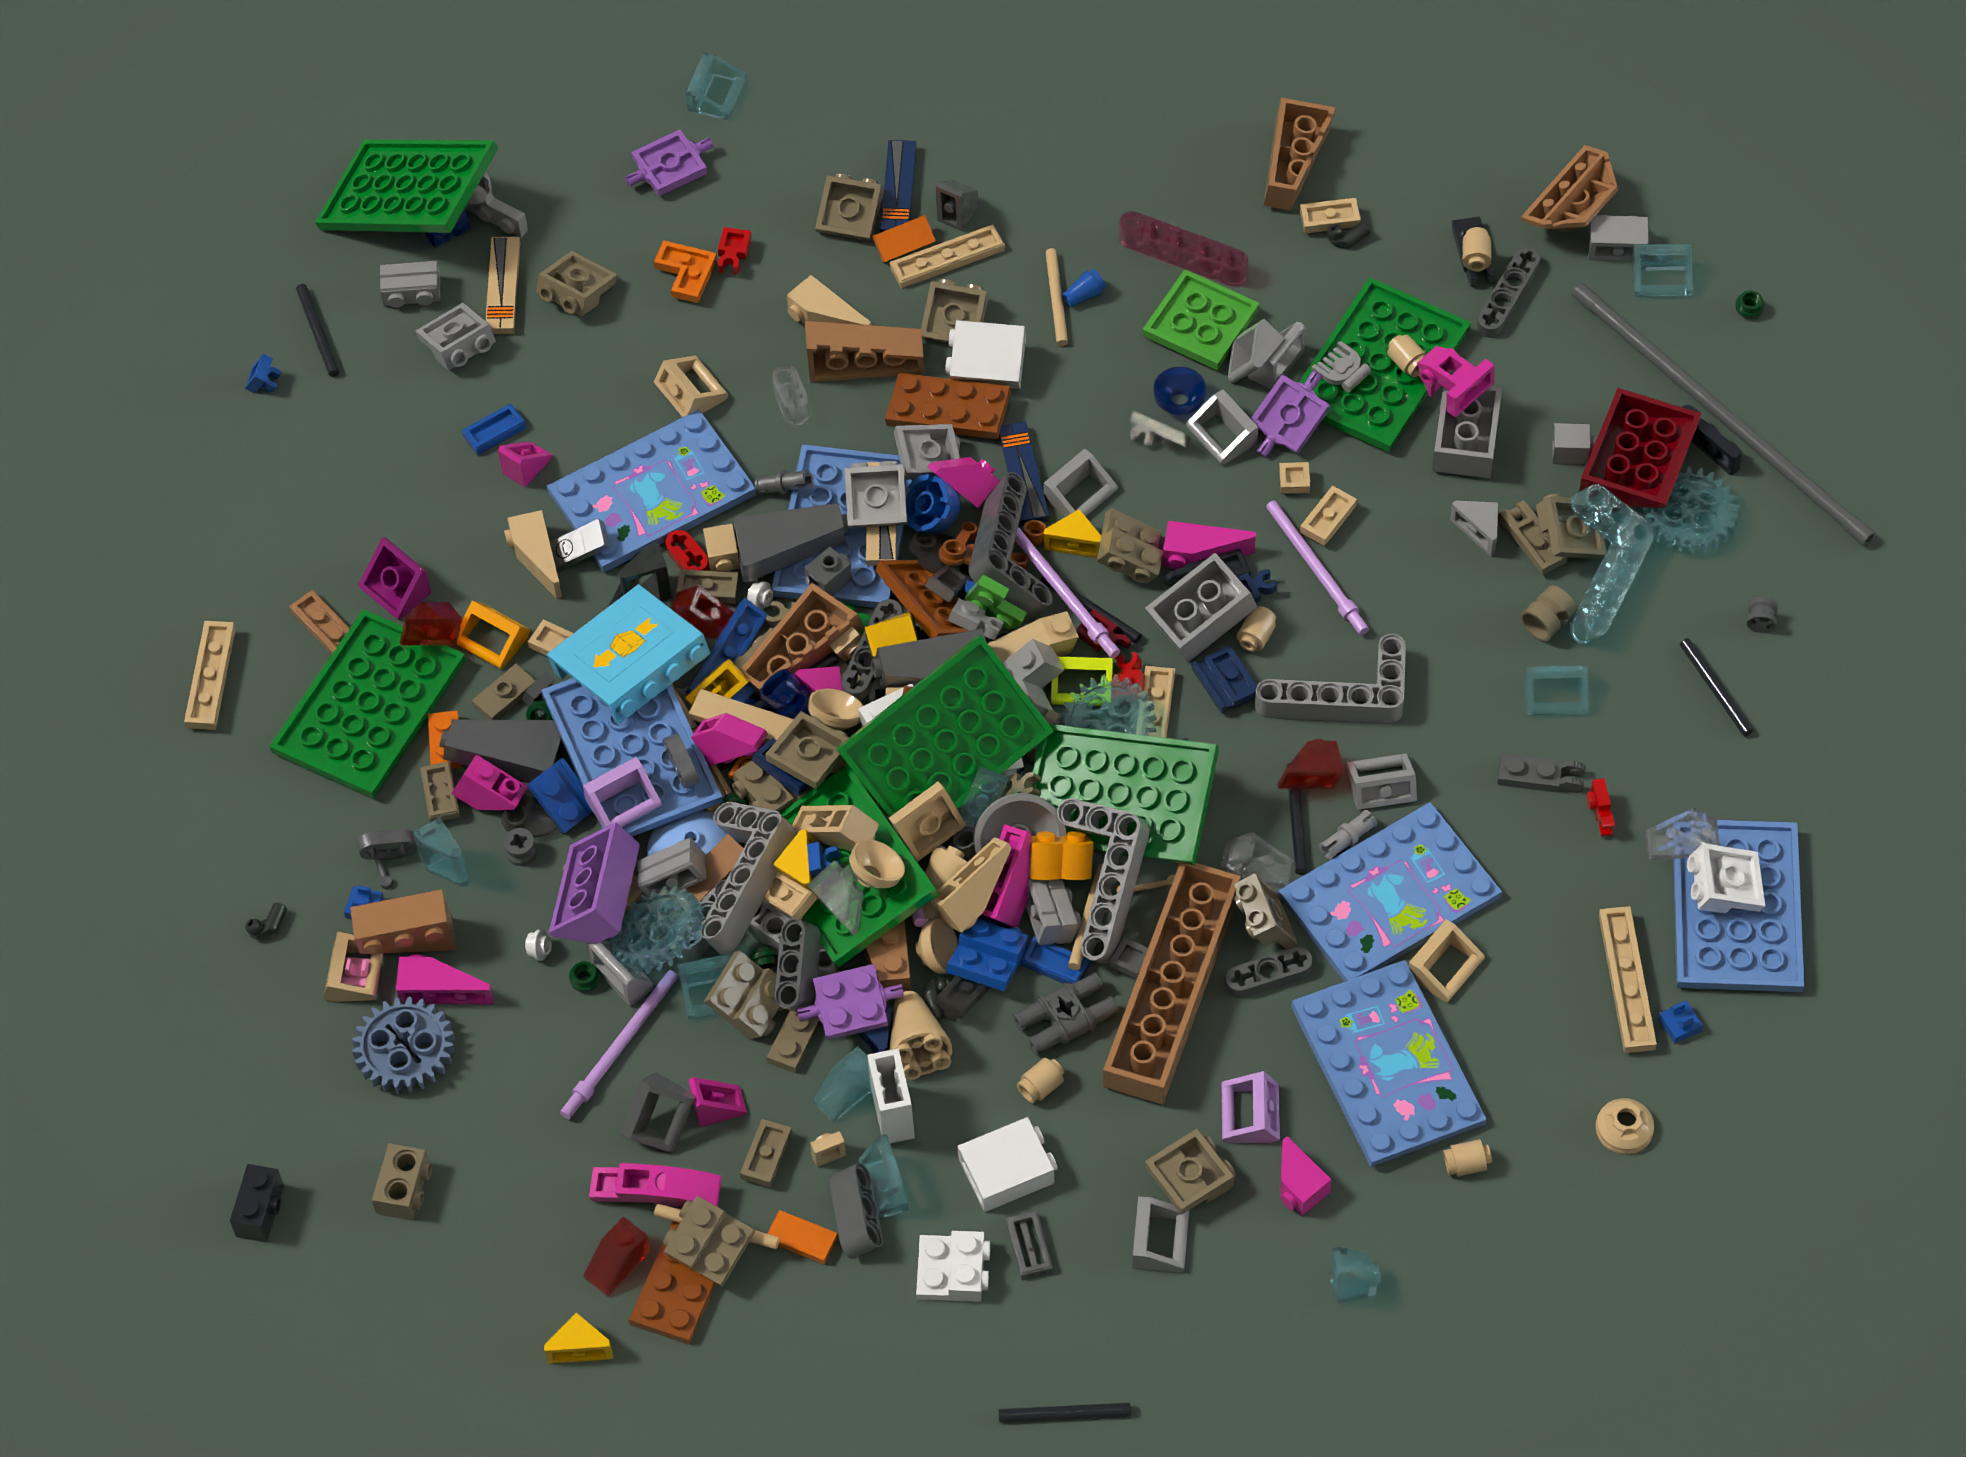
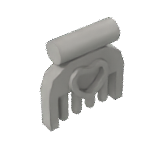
M1340 341L1333 351L1342 358L1337 357L1332 352H1329L1328 356L1334 362L1327 357L1323 358V361L1331 366L1333 370L1322 362H1318L1317 365L1314 364L1312 366V371L1314 370L1321 374L1323 380L1333 385L1342 384V388L1349 393L1372 370L1367 364H1363L1360 367L1361 358L1357 352Z

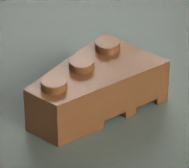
M442 889L350 907L354 940L360 954L457 950L454 921Z

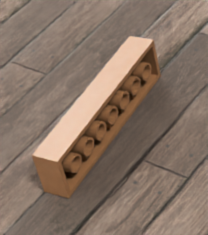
M1198 863L1195 865L1179 864L1105 1063L1103 1087L1164 1105L1236 906L1235 896H1237L1234 884L1241 881V876Z

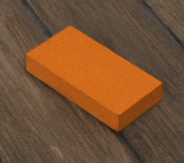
M926 215L872 236L882 262L935 242Z
M781 1210L777 1213L767 1233L780 1237L779 1247L824 1265L838 1239V1233Z

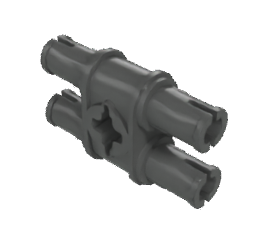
M1094 972L1073 984L1063 983L1061 988L1045 996H1038L1036 1003L1014 1013L1013 1020L1020 1031L1043 1020L1049 1021L1051 1027L1028 1038L1029 1046L1037 1056L1058 1044L1068 1045L1070 1040L1086 1032H1093L1097 1024L1119 1014V1009L1111 996L1088 1008L1083 1007L1080 1001L1103 990L1101 979Z

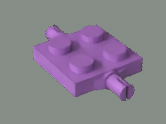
M679 129L631 152L632 159L639 170L625 176V181L631 187L644 180L651 185L658 197L708 174L707 167L700 158V153L714 148L713 143L707 137L694 144Z
M1313 370L1304 384L1294 382L1285 375H1281L1251 418L1266 437L1258 450H1256L1260 455L1267 458L1275 444L1285 446L1295 454H1299L1331 408L1328 403L1317 397L1313 391L1321 379H1323L1321 374Z
M872 964L813 978L816 991L815 1005L797 1008L800 1022L819 1017L824 1026L827 1040L888 1026L885 1013L886 1001L904 997L901 984L883 988L878 981L875 966Z

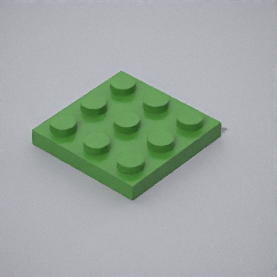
M1184 269L1142 329V336L1218 370L1231 352L1234 340L1246 330L1259 311V302Z

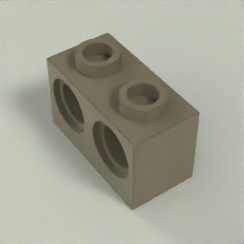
M388 1143L372 1197L376 1214L409 1220L414 1219L416 1209L420 1210L423 1204L424 1191H422L424 1181H429L432 1172V1162H429L425 1149ZM406 1165H414L411 1170L402 1171V1168ZM397 1194H406V1196L402 1199H393L394 1196Z

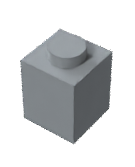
M1554 423L1552 464L1587 465L1589 453L1592 452L1595 445V436H1590V424Z

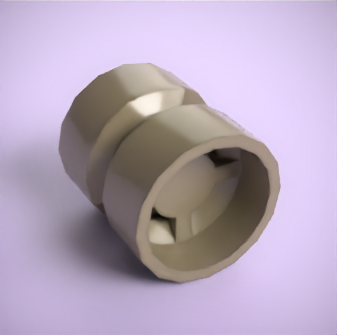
M1554 585L1548 586L1537 597V601L1532 602L1520 615V620L1525 629L1533 637L1544 642L1549 641L1559 631L1561 625H1565L1577 612L1576 604L1571 596L1560 587Z

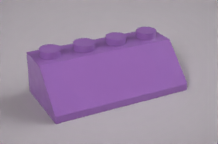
M617 822L570 845L549 929L551 936L597 944L620 933L640 844Z

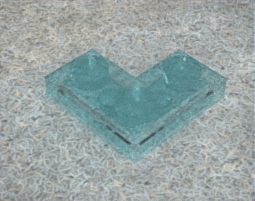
M979 767L959 811L966 825H972L976 828L977 822L986 808L1001 798L1007 785L1008 777Z

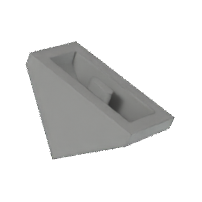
M1457 500L1453 502L1450 520L1490 557L1493 556L1497 543L1498 503Z

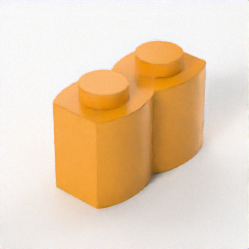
M1041 831L1037 833V836H1031L1030 879H1091L1092 840L1085 833L1079 831H1071L1067 833V836L1060 837L1048 831Z

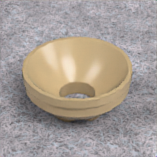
M820 689L811 694L808 709L811 716L818 717L824 725L835 731L840 730L843 732L845 729H849L860 722L858 708L863 705L856 697L844 691Z
M875 840L859 841L855 844L849 856L851 868L858 878V882L867 888L893 887L901 880L905 872V866L901 857L889 846Z
M935 918L926 922L921 929L919 940L915 944L916 953L920 957L922 964L929 967L935 973L949 974L946 973L947 963L957 948L959 941L953 928L949 927L942 918Z
M1629 1098L1615 1099L1607 1103L1599 1112L1595 1124L1596 1134L1600 1142L1612 1152L1624 1155L1638 1153L1645 1149L1652 1140L1654 1133V1120L1650 1111L1642 1103ZM1622 1112H1630L1635 1116L1636 1122L1631 1126H1624L1619 1123L1617 1116Z

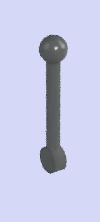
M381 859L375 860L381 876L380 886L383 889L391 888L392 879L386 875Z

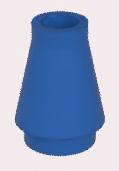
M1095 269L1089 272L1086 270L1062 295L1067 304L1072 308L1076 304L1101 295L1106 285Z

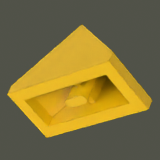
M1080 509L1044 530V550L1097 558L1101 535Z
M910 612L865 627L872 656H876L877 648L918 640Z
M728 659L715 668L685 698L693 705L700 689L731 698L749 680Z
M803 829L798 832L773 865L781 874L808 889L816 897H821L820 884L809 872L807 844L816 841L807 829Z
M577 1313L544 1345L548 1364L613 1359L610 1340Z

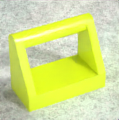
M1058 657L1064 670L1106 671V694L1058 693V675L1052 680L1051 705H1112L1113 658Z

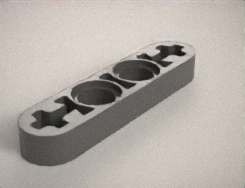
M1524 247L1514 254L1478 315L1477 331L1482 336L1492 338L1502 332L1538 271L1540 255L1535 249ZM1527 259L1531 260L1527 262L1524 270H1522V262H1525ZM1518 278L1522 281V284L1511 286L1507 283V280ZM1499 298H1504L1510 304L1506 307L1496 305L1495 301ZM1493 314L1496 315L1495 323H1491L1490 326L1485 324L1490 322Z
M892 599L879 602L867 626L884 621V614H888L889 611H893L894 615L891 614L888 619L901 615V605ZM864 631L842 678L843 691L853 695L859 701L866 698L876 679L873 675L872 666L863 667L858 663L863 657L875 659V656H872L866 631ZM858 675H860L861 686L851 689V686L856 684Z

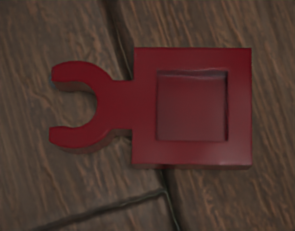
M1093 609L1090 615L1097 623L1103 624L1109 632L1108 636L1115 645H1123L1129 649L1131 640L1126 635L1115 634L1117 632V625ZM1081 623L1076 629L1079 638L1099 652L1102 647L1100 644H1095L1087 634L1088 630Z

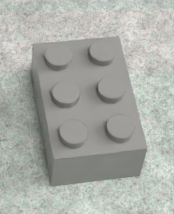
M1490 386L1457 417L1447 412L1446 393L1448 390L1443 387L1432 471L1491 478L1502 387Z
M1216 553L1212 554L1145 607L1152 622L1187 663L1258 608L1249 590Z

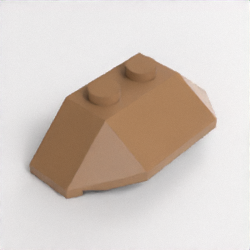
M1584 145L1521 216V221L1544 229L1560 231L1586 227L1618 191L1608 152Z

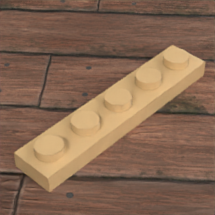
M1631 907L1599 909V921L1624 1053L1656 1050L1657 1043Z

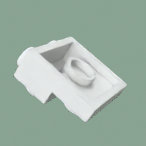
M1702 843L1689 856L1687 869L1694 874L1691 897L1693 900H1697L1698 909L1727 913L1731 908L1760 912L1765 907L1758 852Z
M952 1231L951 1236L920 1235L917 1300L981 1302L982 1290H988L989 1271H983L984 1260L990 1261V1241H984V1232Z

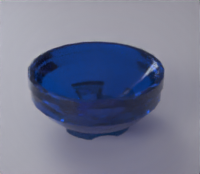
M1169 368L1159 374L1154 382L1156 403L1168 413L1175 415L1189 414L1196 411L1204 402L1206 395L1205 381L1197 371L1191 368ZM1181 394L1186 396L1188 401L1185 404L1178 405L1173 403L1171 398Z

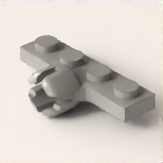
M485 171L464 210L476 214L485 222H491L499 226L508 234L512 233L522 238L528 231L525 213L496 199L492 195L491 179L488 172Z

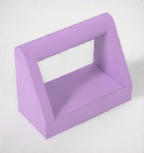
M637 757L583 785L585 800L603 828L615 822L624 827L662 806L660 798ZM640 783L649 799L609 820L600 803Z
M1264 1071L1223 1081L1221 1083L1222 1141L1224 1143H1272L1280 1141L1279 1083ZM1234 1092H1253V1126L1235 1130Z

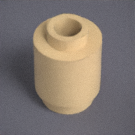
M1474 227L1467 230L1463 237V265L1472 271H1482L1491 264V237L1486 229Z
M1409 335L1394 337L1388 344L1387 355L1406 375L1410 374L1411 377L1419 376L1420 370L1417 362L1426 353Z
M1258 606L1246 617L1237 633V639L1243 649L1254 652L1261 651L1276 627V616L1271 610Z
M1043 1058L1021 1076V1081L1017 1083V1088L1028 1102L1041 1101L1064 1083L1062 1076L1064 1070L1055 1059Z
M1481 1139L1450 1145V1149L1443 1150L1448 1175L1456 1174L1459 1177L1487 1171V1164L1492 1163L1489 1145H1482Z

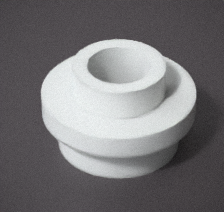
M765 581L753 583L749 589L747 600L761 610L768 607L773 600V591L771 590L770 583Z
M536 930L534 933H529L526 938V953L537 961H543L551 951V938L545 930Z

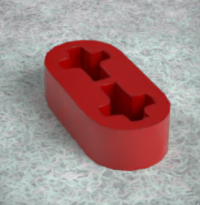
M675 530L668 534L666 538L667 553L680 569L709 571L706 553L689 533L683 530ZM674 543L684 544L685 551L678 545L674 546ZM690 559L696 564H701V566L698 568L695 565L691 566Z

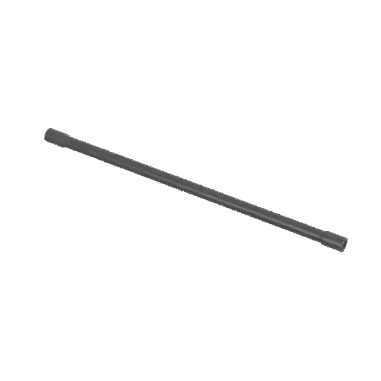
M1580 283L1574 288L1572 296L1589 311L1594 312L1841 524L1844 530L1860 544L1866 546L1874 539L1876 533L1858 517L1849 513L1620 317L1584 283Z

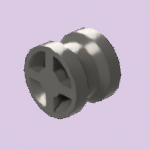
M1769 597L1752 598L1748 603L1750 615L1747 616V627L1752 631L1760 633L1773 631L1777 625V619L1774 615L1778 612V603Z
M515 828L505 835L503 842L507 859L515 866H525L535 859L537 851L533 835L529 830Z

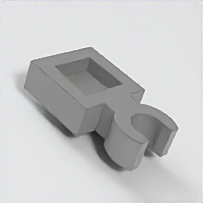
M960 598L948 618V621L969 631L983 629L984 635L992 640L996 639L1004 623L998 618L986 616V611L979 608L974 602L964 601Z

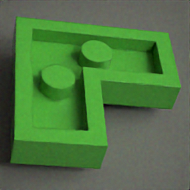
M984 574L972 586L964 598V601L974 602L979 608L985 610L986 616L995 617L1003 621L1004 623L1001 627L1003 629L1014 631L1023 622L1027 613L1004 600L1009 588Z

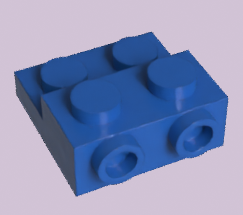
M979 918L971 928L964 930L960 934L958 946L947 963L946 973L1005 992L1026 951L1028 935L1023 934L1019 928L1009 927L1006 929L994 925L988 918Z

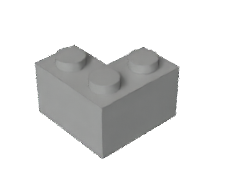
M1032 639L1005 660L1003 664L1041 715L1045 717L1048 710L1053 711L1042 688L1061 674L1064 669L1051 646Z

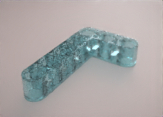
M1598 484L1591 485L1572 497L1570 502L1572 511L1577 517L1611 542L1570 624V634L1580 644L1588 643L1608 631L1654 538V530L1649 522Z

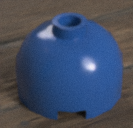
M926 474L917 477L909 484L908 488L911 490L906 498L907 526L920 533L936 535L947 531L954 525L959 517L961 505L957 491L949 483L940 477Z

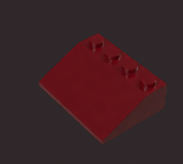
M1617 388L1581 477L1578 496H1583L1584 499L1597 500V504L1607 507L1666 508L1702 413Z

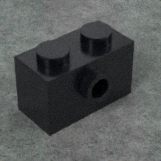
M247 1164L230 1218L231 1226L237 1238L267 1243L275 1215L280 1210L281 1195L284 1188V1183L278 1169Z

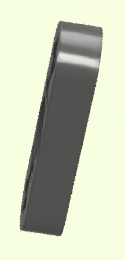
M1294 947L1234 966L1226 973V990L1233 997L1243 998L1303 979L1311 972L1312 956L1305 948ZM1293 959L1303 962V967L1298 968L1297 964H1293ZM1282 962L1284 963V968L1287 967L1286 973H1283ZM1270 966L1275 968L1278 974L1273 978H1265L1260 974V970ZM1251 972H1255L1256 982H1254V977H1251ZM1239 977L1241 981H1245L1244 986L1234 983V978Z

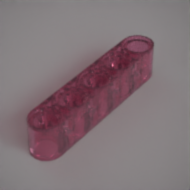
M1126 212L1120 217L1119 240L1122 246L1229 286H1241L1247 281L1248 256L1245 252L1138 212Z

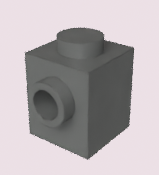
M828 547L804 567L806 585L809 586L813 583L831 596L835 595L852 580L850 560L846 555L841 552L838 554L831 547Z

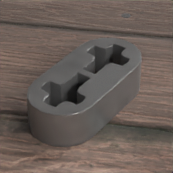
M675 733L663 738L665 750L683 788L686 789L699 784L696 769L680 735Z
M408 829L368 832L361 835L357 840L360 857L366 860L406 857L413 854L417 849L414 833Z

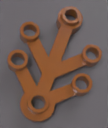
M1030 520L1024 524L1023 533L1035 547H1038L1044 542V530L1047 526L1041 521ZM973 522L962 523L957 538L945 541L939 549L940 560L950 566L970 565L975 543L966 544L968 541L976 539L978 526ZM1012 552L1010 559L1024 570H1027L1029 560L1027 555Z

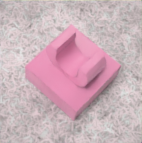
M345 957L341 983L365 988L370 959Z

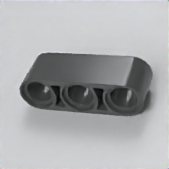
M790 919L782 926L775 985V1001L777 1005L794 1012H798L797 1008H804L814 1004L816 991L813 978H817L821 940L818 927L798 919ZM799 962V968H798L797 971H796V966H797V963ZM796 993V999H795L794 1002H793V997H794V994Z
M857 1163L831 1175L829 1184L839 1240L844 1253L850 1259H855L881 1247L883 1243L872 1179L867 1168L862 1163Z

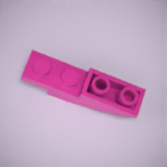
M619 1163V1167H593L589 1198L594 1202H653L655 1205L683 1207L687 1200L693 1202L695 1197L699 1196L718 1207L722 1177L703 1171L651 1164Z

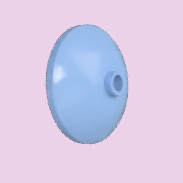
M700 810L656 827L648 841L647 857L688 838H695L696 844L707 855L726 834L715 824L713 820L714 813Z

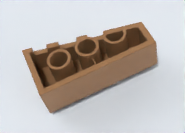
M1281 98L1275 121L1263 206L1292 210L1329 133L1336 107Z
M805 321L810 382L898 376L899 373L925 374L921 329Z
M811 583L740 669L749 680L748 684L755 690L753 694L762 699L788 682L787 680L798 669H807L834 652L830 645L851 626L857 632L864 629L859 615Z
M903 920L863 949L867 964H874L878 981L883 988L901 984L904 992L911 991L905 921Z

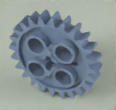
M396 997L394 1006L391 1007L386 1001H383L384 1010L379 1011L374 1007L371 1008L373 1017H362L365 1027L356 1026V1032L359 1037L352 1038L354 1047H356L352 1049L354 1059H357L355 1060L357 1069L361 1070L364 1079L370 1078L373 1087L381 1083L384 1092L391 1085L394 1086L396 1094L400 1093L402 1086H406L408 1092L412 1093L413 1085L418 1084L423 1090L425 1089L424 1080L428 1079L435 1083V1072L445 1074L442 1063H452L449 1054L455 1052L454 1045L451 1043L455 1041L453 1031H451L450 1021H445L446 1018L443 1011L436 1013L435 1004H431L426 1008L424 999H420L416 1005H413L411 997L407 998L405 1004H401L399 998ZM405 1023H413L408 1028H401ZM387 1027H391L396 1032L397 1037L401 1041L400 1044L397 1043L396 1036ZM381 1041H387V1042H388V1043H387L386 1045H384V1046H380V1047L376 1046L377 1043H379V1042H381ZM424 1044H432L427 1049H420ZM406 1047H410L412 1055L416 1057L421 1063H416L412 1059ZM400 1062L407 1063L405 1066L400 1068L394 1067L396 1064Z

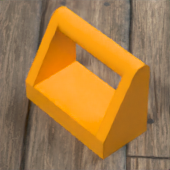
M472 600L452 642L502 670L526 642L532 630L490 606ZM481 619L510 634L500 655L467 637Z

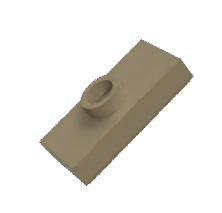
M514 664L472 700V704L489 720H498L523 698L526 690L536 680L520 666Z
M450 761L420 767L430 824L460 818L457 797L451 794L455 785Z

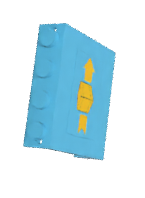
M638 584L547 653V657L555 675L560 679L570 675L610 708L615 723L619 725L706 658L710 651L703 633Z

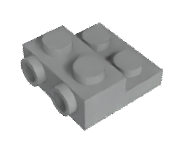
M464 303L415 330L418 339L432 350L435 359L447 370L465 365L470 357L477 353L487 352L492 344L496 343L489 323Z
M952 424L895 427L894 436L900 462L904 466L905 480H915L917 477L926 474L939 477L927 467L931 462L960 458L959 437L954 434Z
M897 461L880 462V466H868V463H853L850 465L851 468H844L848 528L907 525L903 464L898 465Z

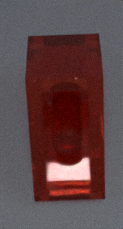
M700 585L677 592L670 608L703 633L704 637L715 640L719 638L734 613Z
M421 602L405 616L400 644L402 646L457 645L462 618L450 602Z
M1323 739L1308 741L1287 766L1277 783L1278 789L1335 788L1345 772L1337 741H1324Z
M623 1216L601 1239L583 1275L584 1279L608 1297L651 1251L647 1234Z

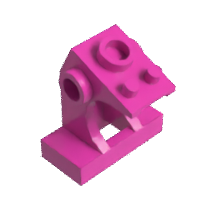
M1436 346L1417 362L1420 378L1424 382L1430 397L1441 386L1448 390L1446 393L1447 412L1454 417H1457L1494 384L1495 365L1485 359L1475 367L1460 357L1452 348L1447 349Z

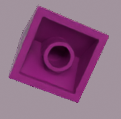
M382 537L358 587L396 619H402L431 594L426 570L388 538Z

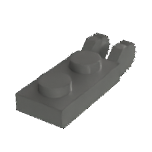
M1501 753L1497 784L1550 792H1581L1584 789V781L1576 777L1566 776L1560 778V774L1582 776L1585 774L1586 765L1573 760L1562 762V760Z

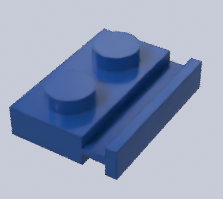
M564 758L559 759L526 785L562 834L566 833L593 811L585 800L581 781Z

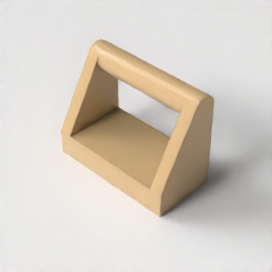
M696 355L664 360L654 380L656 386L682 417L698 409L704 413L728 398V393ZM693 369L711 392L700 393L684 373Z
M1445 919L1409 962V968L1417 984L1444 1002H1449L1485 959V956L1455 924ZM1452 945L1469 958L1444 987L1429 970L1447 948Z
M337 932L323 1000L332 1002L375 1000L384 953L371 954L365 988L341 983L346 953H357L359 950L355 943L354 935Z

